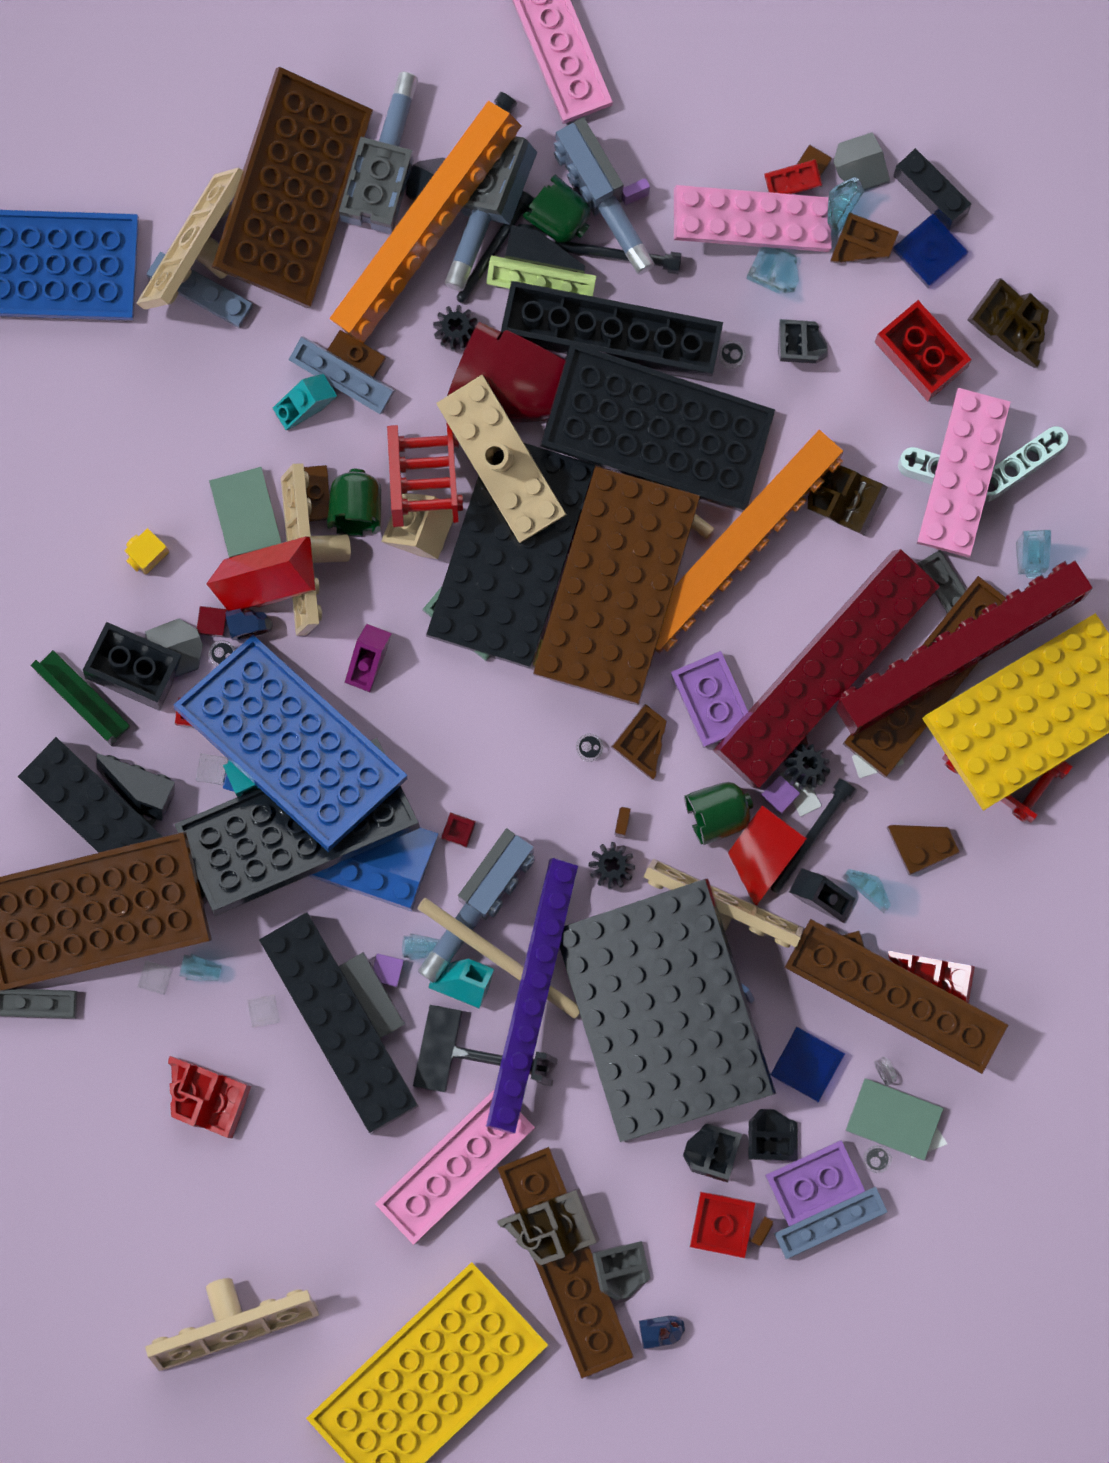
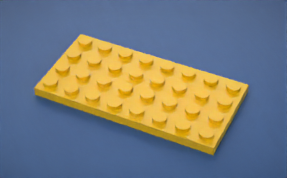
M1096 613L922 718L983 811L1109 734V632Z
M471 1262L306 1419L346 1463H425L536 1358L548 1344L474 1263Z

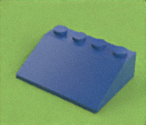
M420 827L417 830L308 877L412 912L439 834Z

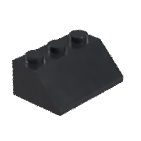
M106 622L83 668L85 679L160 711L172 687L181 654Z

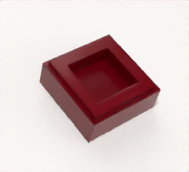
M200 606L197 622L199 635L224 637L226 626L225 612H228L227 609Z
M450 812L441 839L467 848L476 821Z

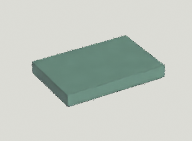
M262 467L209 480L229 558L282 543Z
M864 1078L845 1131L924 1161L943 1108Z

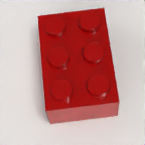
M919 300L881 330L874 342L927 402L969 367L972 360Z

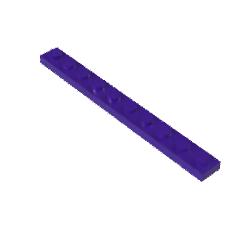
M556 858L549 859L486 1127L509 1134L516 1132L578 865Z

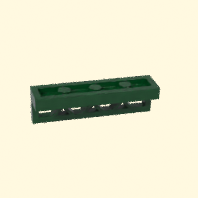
M54 650L40 663L35 660L30 665L111 746L130 728V725Z

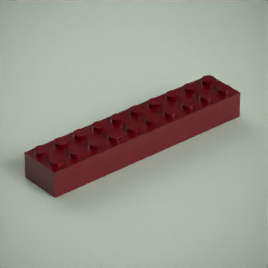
M902 549L892 551L713 751L752 788H760L839 700L841 694L856 681L940 586Z
M1076 560L1070 564H1067L1066 561L1060 563L1052 569L1053 572L1048 574L1046 578L1040 575L1028 583L1029 586L1023 592L1020 589L1011 592L1005 597L1006 599L1001 605L998 606L996 602L982 610V614L978 616L979 618L975 620L972 616L958 625L959 627L952 634L949 630L935 638L936 641L930 647H927L926 644L918 647L912 652L908 660L904 661L902 658L896 660L888 666L889 669L884 674L880 675L877 672L865 679V683L861 688L857 689L853 686L841 694L842 697L839 698L836 711L852 737L1084 600L1093 587Z

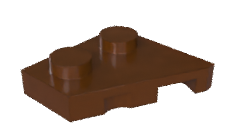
M849 212L830 262L841 263L889 258L899 231Z
M644 704L612 744L611 748L653 780L657 772L656 767L667 721L648 705Z
M887 826V830L908 875L914 874L960 852L948 827Z

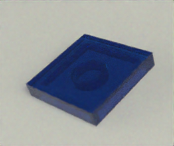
M931 214L892 249L927 288L931 287L969 253L934 214Z
M796 1027L770 1075L818 1103L845 1053Z

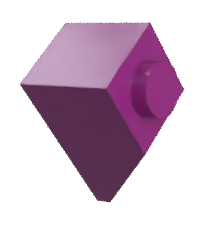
M369 624L365 625L356 641L344 683L370 693L386 655L392 633Z

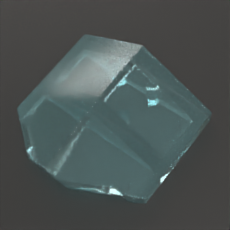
M856 177L836 185L829 192L827 223L832 233L838 236L843 228L849 212L853 211L864 192L860 180Z
M760 247L746 279L778 294L794 292L799 282L796 265L797 257L780 248Z
M848 869L842 878L881 912L885 913L891 906L880 876Z

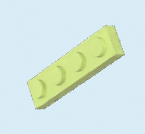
M491 255L486 284L510 289L511 281L593 296L597 276Z

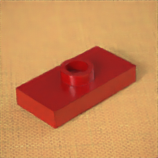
M816 159L764 173L769 193L796 194L823 186Z

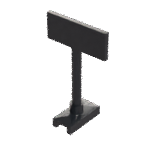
M430 1005L413 1086L446 1093L453 1058L500 1066L503 1055L457 1047L456 1041L463 1011ZM536 1051L529 1073L531 1080L543 1085L552 1086L553 1080L546 1078V1074L549 1073L550 1069L548 1064H557L558 1059L547 1053Z

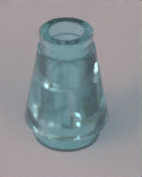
M410 933V936H403L402 957L409 958L410 961L427 958L440 939Z
M191 953V956H183L179 976L186 977L185 980L218 981L221 965Z

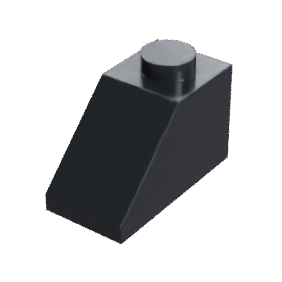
M803 868L800 869L789 893L803 903L842 923L856 899L825 876Z

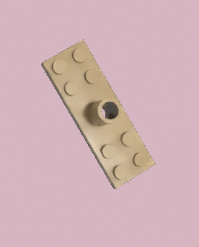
M238 167L213 175L136 304L146 310L173 303L179 294L177 291L179 286L191 275L192 270L190 268L195 260L199 261L220 279L228 275L212 268L219 243L210 235L220 218L224 217L230 210L231 205L229 203L233 196H235L243 172L242 169Z
M483 375L436 403L519 543L524 542L567 515ZM499 450H503V461L500 464L494 465V454Z
M303 463L292 464L281 476L287 541L309 536L311 539L313 563L348 562L351 546L347 534L310 536L309 515L311 514L312 507L311 500L306 495V488L309 486V476L307 472H304ZM315 578L316 591L292 598L296 636L307 635L322 620V609L320 605H317L316 597L319 594L318 578Z
M652 859L644 875V878L649 879L648 884L658 889L666 887L673 890L700 881L656 859ZM710 885L725 932L733 918L750 926L749 930L757 935L764 936L766 933L774 937V941L781 946L787 948L790 945L797 946L803 927Z
M223 1278L213 1281L206 1286L215 1322L196 1329L194 1327L185 1328L179 1331V1335L171 1338H157L151 1342V1345L145 1346L148 1358L160 1372L319 1316V1312L308 1290L303 1291L301 1289L291 1291L286 1295L287 1297L279 1300H265L259 1304V1307L242 1312L233 1280L231 1278Z

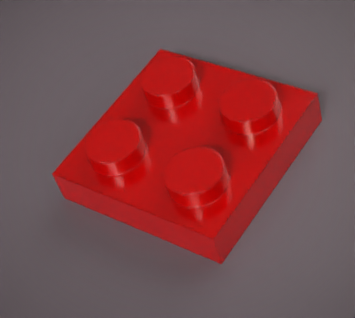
M700 1192L689 1247L745 1258L755 1203Z

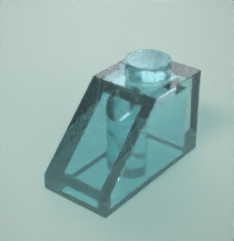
M1051 530L1022 532L1016 542L1018 574H1026V578H1037L1042 573H1046L1050 562Z

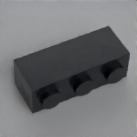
M916 148L896 165L893 176L948 231L968 214L972 204Z

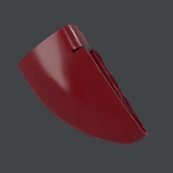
M479 322L462 355L447 396L483 375L511 422L548 420L565 360L508 330H505L502 334L501 331Z

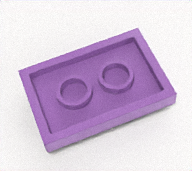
M721 651L671 672V676L703 748L723 740L741 718L748 713Z
M842 1140L765 1175L788 1226L794 1225L865 1192Z

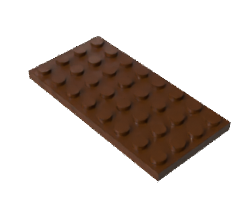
M282 67L276 68L212 268L305 308L311 307L339 220V209L360 137H365L373 109Z
M595 466L533 675L639 705L699 504L700 495Z
M186 832L0 877V991L212 940Z

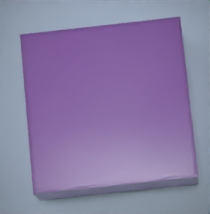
M643 178L623 188L622 200L625 206L649 195L650 185L648 181Z
M781 775L761 794L780 814L800 795Z
M377 953L373 969L382 984L393 987L398 986L404 960Z

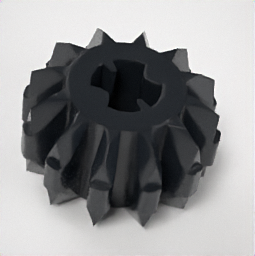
M457 305L456 312H452L451 307L447 306V315L439 312L437 317L440 321L433 323V328L438 330L434 333L435 339H442L440 345L443 348L450 343L451 351H455L456 345H460V348L465 350V341L469 342L478 320L476 317L470 318L472 314L470 309L462 313V307ZM451 326H461V331L457 329L453 332L451 331Z
M800 744L797 750L794 749L788 755L789 758L784 760L783 765L787 767L784 771V776H792L790 785H794L797 782L799 783L800 791L804 790L806 786L812 791L815 790L817 784L823 785L825 783V776L830 774L831 769L826 767L830 759L821 757L824 749L816 752L814 744H810L808 748ZM808 765L810 768L807 770L804 766Z
M611 842L610 851H607L604 844L600 845L602 855L596 851L592 852V857L599 862L591 861L588 863V867L598 868L590 874L591 878H596L600 875L601 878L598 880L597 885L602 886L605 880L609 881V890L613 889V881H616L618 886L622 888L624 883L621 877L629 881L632 879L631 874L625 870H635L634 864L626 863L633 859V854L623 857L626 847L623 845L617 852L615 851V842ZM613 860H616V867L620 868L617 871L613 869L611 872H608L606 870L607 865H604L606 861L611 863Z

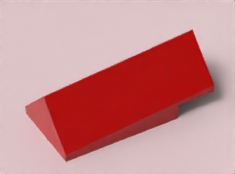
M309 536L224 559L206 584L227 611L239 608H260L316 591L311 539Z

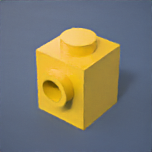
M148 528L140 536L138 534L134 535L127 542V548L124 550L129 557L126 562L136 572L141 569L146 575L169 553L167 546Z

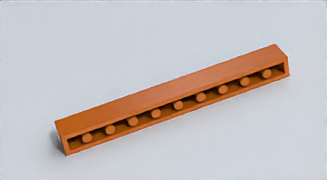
M489 100L329 318L342 330L361 343H364L368 336L372 334L376 325L384 314L388 312L392 303L404 290L411 277L420 268L422 262L436 246L438 240L452 224L457 214L468 202L473 192L484 180L492 166L522 127L510 113Z
M820 429L674 586L655 649L659 654L663 650L668 652L677 643L678 639L675 637L682 629L687 632L696 622L694 616L700 610L705 612L715 600L712 597L718 590L724 592L733 582V579L730 577L737 570L742 572L752 561L749 558L755 550L761 552L770 541L767 537L774 530L778 533L788 522L786 516L792 510L798 512L807 501L804 497L810 490L815 493L825 482L822 477L829 470L833 473L842 464L843 450Z

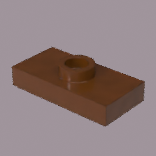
M339 330L327 349L373 378L386 360L384 355L342 330Z
M327 465L304 467V472H307L309 476V486L306 488L307 498H310L312 507L309 522L327 520L330 500Z

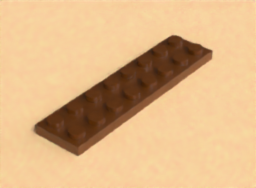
M977 576L923 645L926 644L927 647H930L936 641L935 638L948 630L952 634L961 622L971 616L974 620L979 618L978 616L982 614V610L995 602L998 606L1001 605L1006 599L1005 596L981 577ZM978 663L853 737L850 734L843 742V745L886 778L927 727L922 718L945 704Z
M813 919L809 920L797 946L784 967L980 1074H983L1009 1025Z
M549 1147L497 1168L515 1213L567 1193ZM589 1246L575 1250L566 1257L541 1266L534 1260L581 1379L634 1357L610 1297L600 1291L593 1255Z

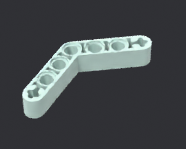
M1058 426L1051 427L994 466L990 482L994 484L995 491L987 492L985 501H993L1058 456L1067 445V432ZM1057 438L1059 440L1058 444L1053 443L1047 450L1045 449L1050 439L1055 440ZM910 447L903 451L898 461V469L906 477L932 485L934 474L931 472L930 467L938 464L940 455ZM1026 452H1035L1039 457V461L1032 462L1027 459ZM909 458L915 459L913 467L908 466ZM924 461L928 462L924 471H921ZM1007 466L1013 467L1017 471V476H1008L1004 468Z

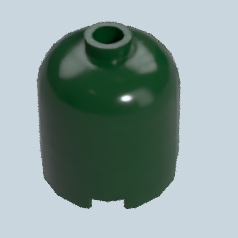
M555 174L550 179L554 184L543 187L529 206L533 211L531 213L525 212L523 218L559 243H566L575 236L581 238L588 230L590 225L586 222L590 217L591 209L582 196Z
M357 468L350 469L349 472L337 476L332 482L330 490L327 528L335 527L337 528V534H347L348 536L362 537L363 531L372 530L373 535L380 532L382 490L379 481L365 473V470Z
M722 782L684 795L686 811L688 814L693 812L697 823L692 825V828L701 845L711 844L744 830L750 822L749 809L754 808L749 793L744 794L735 783Z

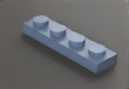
M161 251L146 273L149 278H152L166 255ZM191 269V275L185 282L181 283L177 290L179 295L240 328L252 309L253 304Z
M304 336L300 337L289 358V361L314 376L324 374L331 386L378 414H383L395 392L394 389Z
M873 1187L774 1233L785 1259H788L887 1213V1209L877 1188Z

